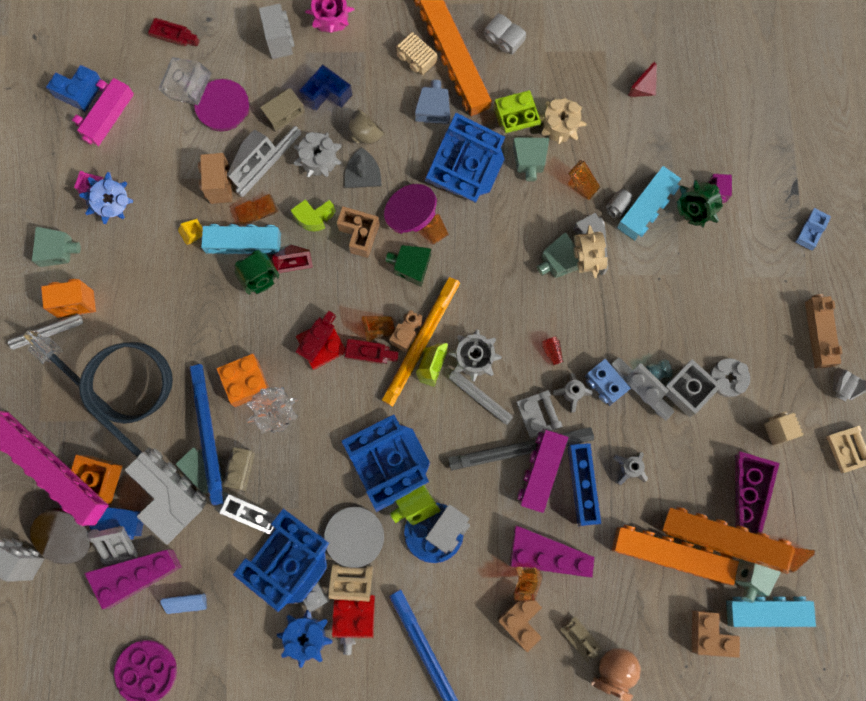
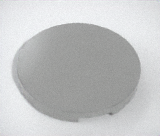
M360 507L342 509L330 519L326 526L324 539L329 542L327 552L334 561L345 567L357 568L371 563L379 555L384 544V530L381 522L367 509Z

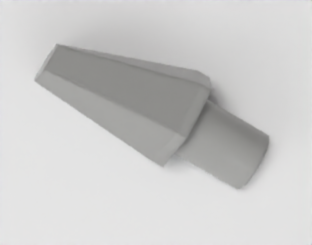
M340 638V644H344L343 654L351 655L352 645L356 644L354 638Z

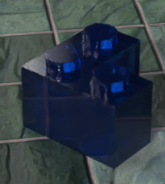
M323 64L299 90L302 101L315 111L327 98L342 108L353 96L351 84Z

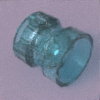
M667 359L660 360L658 364L652 363L646 366V369L659 381L662 378L667 379L673 376L672 368Z

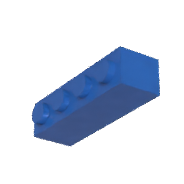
M591 444L570 445L567 449L577 525L601 524Z
M107 507L96 525H89L91 530L97 529L102 531L123 526L129 538L134 540V536H141L143 522L137 517L141 513L139 511Z

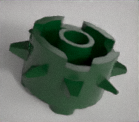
M694 180V185L690 188L683 185L679 187L682 195L676 201L677 209L680 216L684 215V219L686 221L689 220V224L701 225L704 228L705 223L708 221L719 222L717 213L722 209L723 204L719 188L715 184L698 183L697 180Z

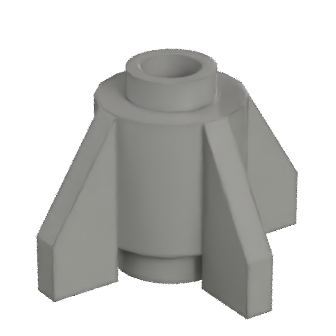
M837 367L834 372L833 391L836 392V397L845 402L847 399L853 400L866 392V381L845 369Z
M571 373L570 382L564 388L554 390L553 395H563L567 401L571 402V413H575L577 401L583 396H591L592 390L585 388L584 384L576 379L575 373Z
M639 452L636 457L628 459L619 455L613 457L615 461L621 464V472L623 474L617 482L618 485H622L628 478L638 477L643 482L648 480L644 473L645 467L642 461L644 453Z

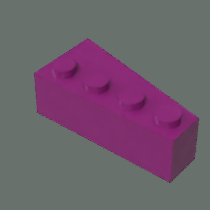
M741 451L735 455V528L736 526H742L749 529L748 532L753 534L763 532L780 463Z
M514 526L510 557L511 567L593 578L595 557L519 526Z
M164 550L87 572L85 575L102 610L111 609L179 570L182 566L174 550Z

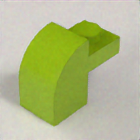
M306 199L291 209V213L299 225L311 232L325 229L323 221L331 219L336 212L330 200L316 210L310 206Z

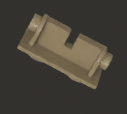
M575 616L560 629L586 662L599 655L598 652L602 649L601 646Z

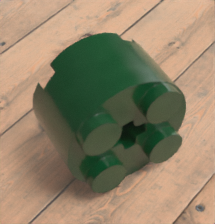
M260 250L254 251L251 256L234 264L236 268L234 274L248 295H251L250 292L260 294L268 290L275 284L273 282L275 277L279 278V272L267 254L262 253Z

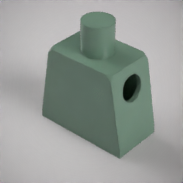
M514 138L513 153L517 172L526 173V181H536L537 173L544 171L549 138Z
M36 227L32 262L39 267L67 264L70 262L71 254L80 253V243L72 242V238L67 233Z
M566 233L561 235L543 251L541 258L544 262L536 266L542 276L550 271L555 278L578 270L577 262H579V259L574 256L575 246Z
M740 559L735 580L744 588L741 598L749 603H754L756 595L769 596L781 572Z

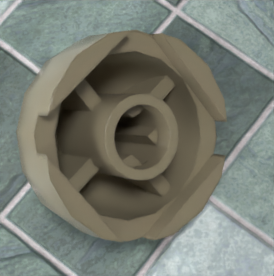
M359 108L350 117L349 129L352 132L351 138L358 144L360 142L368 145L374 144L385 134Z

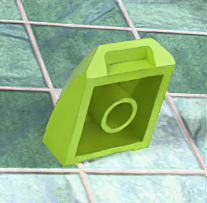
M437 343L424 349L421 363L415 372L421 383L432 387L435 386L447 355V343Z

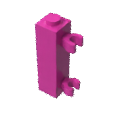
M115 78L111 80L109 85L103 80L98 81L96 86L103 93L85 120L78 115H75L72 119L76 123L75 125L79 127L77 131L82 136L81 139L89 145L93 143L99 146L134 95L128 85Z

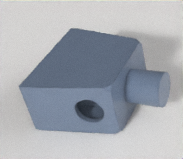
M432 80L430 87L422 88L415 111L416 122L450 124L448 90L441 88V81Z

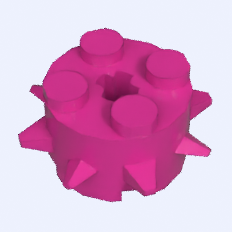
M312 0L311 9L305 10V13L313 15V28L318 27L322 32L332 33L342 31L349 25L348 13L354 11V8L347 6L346 0Z

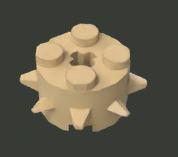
M566 98L545 102L547 108L545 115L539 116L540 120L543 121L541 135H549L551 140L557 141V144L566 142L569 138L575 141L578 140V127L587 125V123L581 121L582 107Z
M588 225L585 234L574 235L575 246H577L574 247V256L579 259V262H577L579 273L592 271L594 278H597L599 270L607 269L608 259L605 257L606 243L603 233L593 232L591 225Z

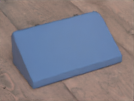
M205 594L164 598L161 600V605L167 614L205 610L207 609V600Z

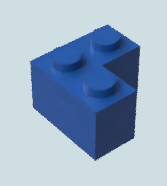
M80 65L72 79L55 72L46 88L55 98L86 112L100 89L96 84L101 78L97 72Z

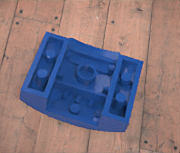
M455 113L424 181L476 203L480 195L490 193L505 160L501 151L505 136Z
M395 415L342 440L376 512L429 482L426 476L430 465L428 457L413 429L400 425Z
M284 508L271 524L276 528L253 560L250 561L245 558L233 574L234 577L278 612L286 604L302 602L311 592L327 569L325 551L329 545V542Z

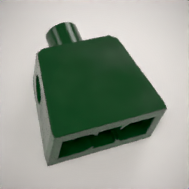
M401 245L399 254L388 252L385 262L395 265L394 274L422 287L432 255V249Z

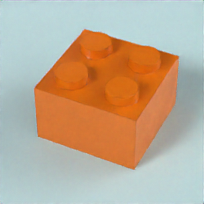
M69 279L65 283L51 282L47 286H41L43 309L57 318L96 312L94 290L79 279Z
M254 354L217 368L229 402L234 407L271 393L259 361Z
M75 455L71 470L107 504H112L123 465L89 455Z

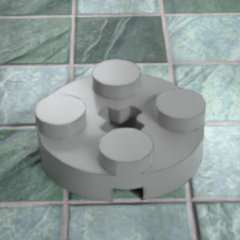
M736 359L721 360L711 369L710 376L721 385V388L717 391L721 396L729 398L744 393L750 384L748 366ZM729 373L734 377L731 383L725 378V375H729Z

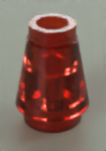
M557 336L542 341V348L553 366L564 362L560 340L557 339Z

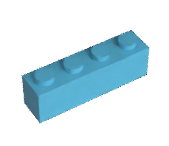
M662 166L620 221L617 228L633 240H636L638 236L643 237L648 230L646 225L656 220L659 215L657 213L659 208L664 209L670 201L667 199L669 195L672 194L674 196L680 187L678 183L681 178Z
M210 224L209 226H203L201 248L206 254H252L256 250H260L265 254H276L280 251L281 232L274 225L257 227L250 224L246 225V227H239L235 224H229L228 226Z
M757 596L754 603L744 601L741 597H733V601H726L728 626L816 627L814 601H807L806 597L793 596V600H786V597L774 596L773 600H766L765 597Z

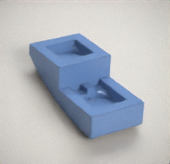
M814 208L802 227L796 243L813 251L821 234L825 231L831 216Z

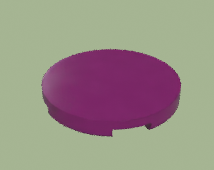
M217 79L207 83L199 90L195 98V112L199 120L214 131L222 132L235 129L248 116L250 109L249 98L244 88L237 82L229 79Z
M411 184L399 189L391 196L385 206L384 218L387 225L399 234L421 230L430 223L436 214L437 197L431 188L423 184Z
M154 640L139 641L127 647L118 657L114 667L117 688L120 695L127 701H158L168 694L177 676V664L174 655L167 646Z

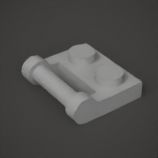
M549 390L516 402L529 439L536 437L539 431L542 432L543 428L553 431L563 427L555 413ZM543 400L551 425L546 426L537 401Z
M123 526L102 531L94 529L87 534V538L94 544L100 554V560L104 566L137 558L138 553ZM102 541H105L111 553H108Z

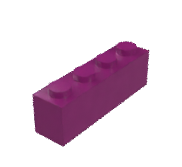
M544 428L542 432H538L535 443H538L536 450L531 452L529 462H531L529 470L526 469L523 476V481H525L524 487L519 489L517 495L520 506L544 513L568 440L567 436Z

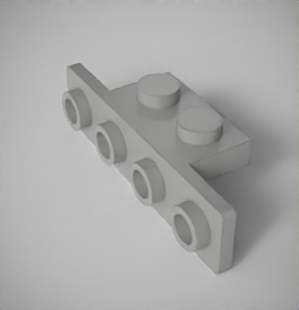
M618 357L611 366L628 386L655 410L658 416L667 421L674 413V410L662 397L669 390L641 363L632 370Z

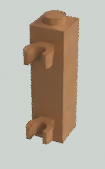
M823 294L813 295L811 299L805 302L814 368L836 367L841 364L840 355L843 353L842 346H839L833 311L836 308L835 301L832 300L831 296L824 297Z

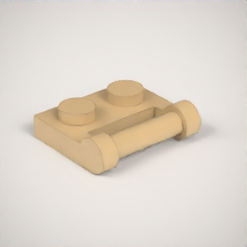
M860 426L826 436L841 473L866 466V445L861 435L862 429ZM851 434H852L853 437H854V440H855V442H856V445H857V447H858V450H859V452H860V454H861V457H862V459H863V460H861V461H860V459H859V457H858V454H857V452H856V449H855V447H854V444H853V442H852V440H851V437H850Z
M333 564L329 599L370 601L373 566L350 568L339 567V564ZM338 575H352V576H366V577H365V578H348V577H338Z

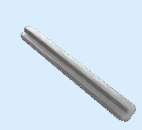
M293 126L276 144V149L240 188L237 187L235 189L239 196L244 197L301 135L299 128Z

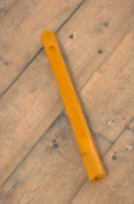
M449 277L382 398L384 403L392 407L395 404L460 285L458 280Z

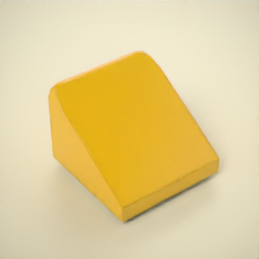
M197 219L181 223L178 232L185 244L189 245L202 237L203 227Z

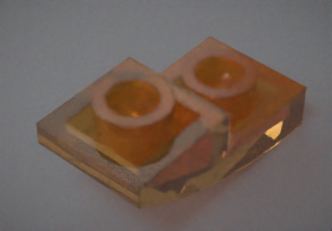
M270 194L254 202L249 200L234 208L241 225L261 220L278 212L273 197Z

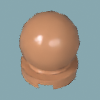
M614 648L606 652L602 657L599 667L601 677L599 679L594 677L591 685L609 695L611 693L622 701H631L633 695L629 693L628 689L634 687L638 682L641 667L636 656L628 649Z

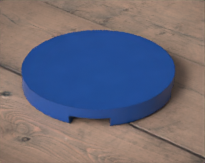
M436 503L441 511L415 525H411L408 520L406 521L404 536L407 547L415 557L424 562H444L454 556L461 547L464 536L461 534L455 539L458 541V544L452 552L448 550L447 553H444L426 540V537L448 507L445 504Z

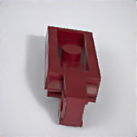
M154 18L148 31L150 37L181 46L189 44L197 47L200 42L197 35L192 34V31L188 30L186 26L159 18Z
M328 311L324 318L319 317L295 351L296 354L313 363L333 333L335 326L332 323L336 318V314Z
M347 339L344 359L387 364V361L397 362L399 352L389 351L390 347L385 346V344Z

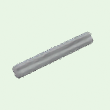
M79 314L67 317L11 338L7 341L10 349H17L31 343L25 337L26 335L31 334L41 340L83 324V319Z
M454 370L450 373V380L504 424L507 425L512 420L511 414L462 374L455 373Z

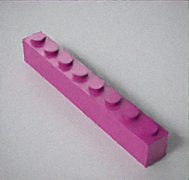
M0 411V450L7 453L13 463L24 469L23 472L36 481L37 486L45 489L49 493L48 496L61 505L62 510L70 513L75 518L74 521L81 526L96 525L109 505L9 412Z

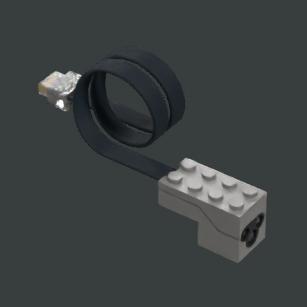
M28 330L21 337L31 346L28 351L42 364L45 361L53 362L79 387L80 397L86 409L137 457L125 471L154 498L137 517L167 545L203 510L207 503L205 500L206 496L200 490L195 491L191 487L192 483L185 476L181 477L176 472L177 468L172 463H166L162 459L163 455L157 449L149 447L146 451L142 452L110 422L127 424L140 421L156 412L166 402L173 382L172 371L167 360L159 351L147 344L140 342L119 343L106 347L93 356L85 366L81 377H79L58 357L63 350L50 337H42L36 330ZM123 347L136 348L149 355L159 367L162 375V389L158 400L146 413L140 415H125L115 411L93 390L94 375L101 362L108 355Z

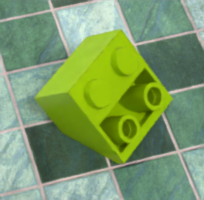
M530 90L495 99L494 112L498 124L505 134L541 124Z

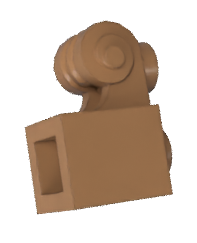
M412 310L404 315L403 323L397 325L390 338L392 346L408 353L416 338L415 328L422 324V315H418Z

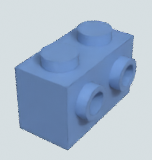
M606 359L585 376L588 386L592 389L595 388L599 393L600 400L605 404L608 403L609 406L631 389Z

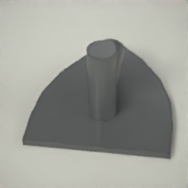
M362 147L348 162L345 170V188L381 186V174L378 164L371 154Z

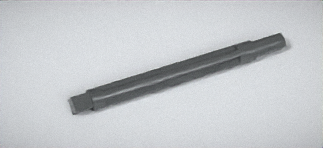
M591 427L561 433L568 437L566 446L594 440ZM536 439L448 457L450 468L453 471L531 454L533 450H536L538 443H535Z

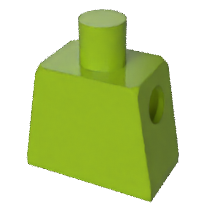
M425 485L396 500L399 507L392 511L390 516L395 523L406 518L411 525H415L439 513L441 510Z

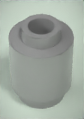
M624 189L616 192L606 205L607 213L614 218L621 217L631 204L632 195Z

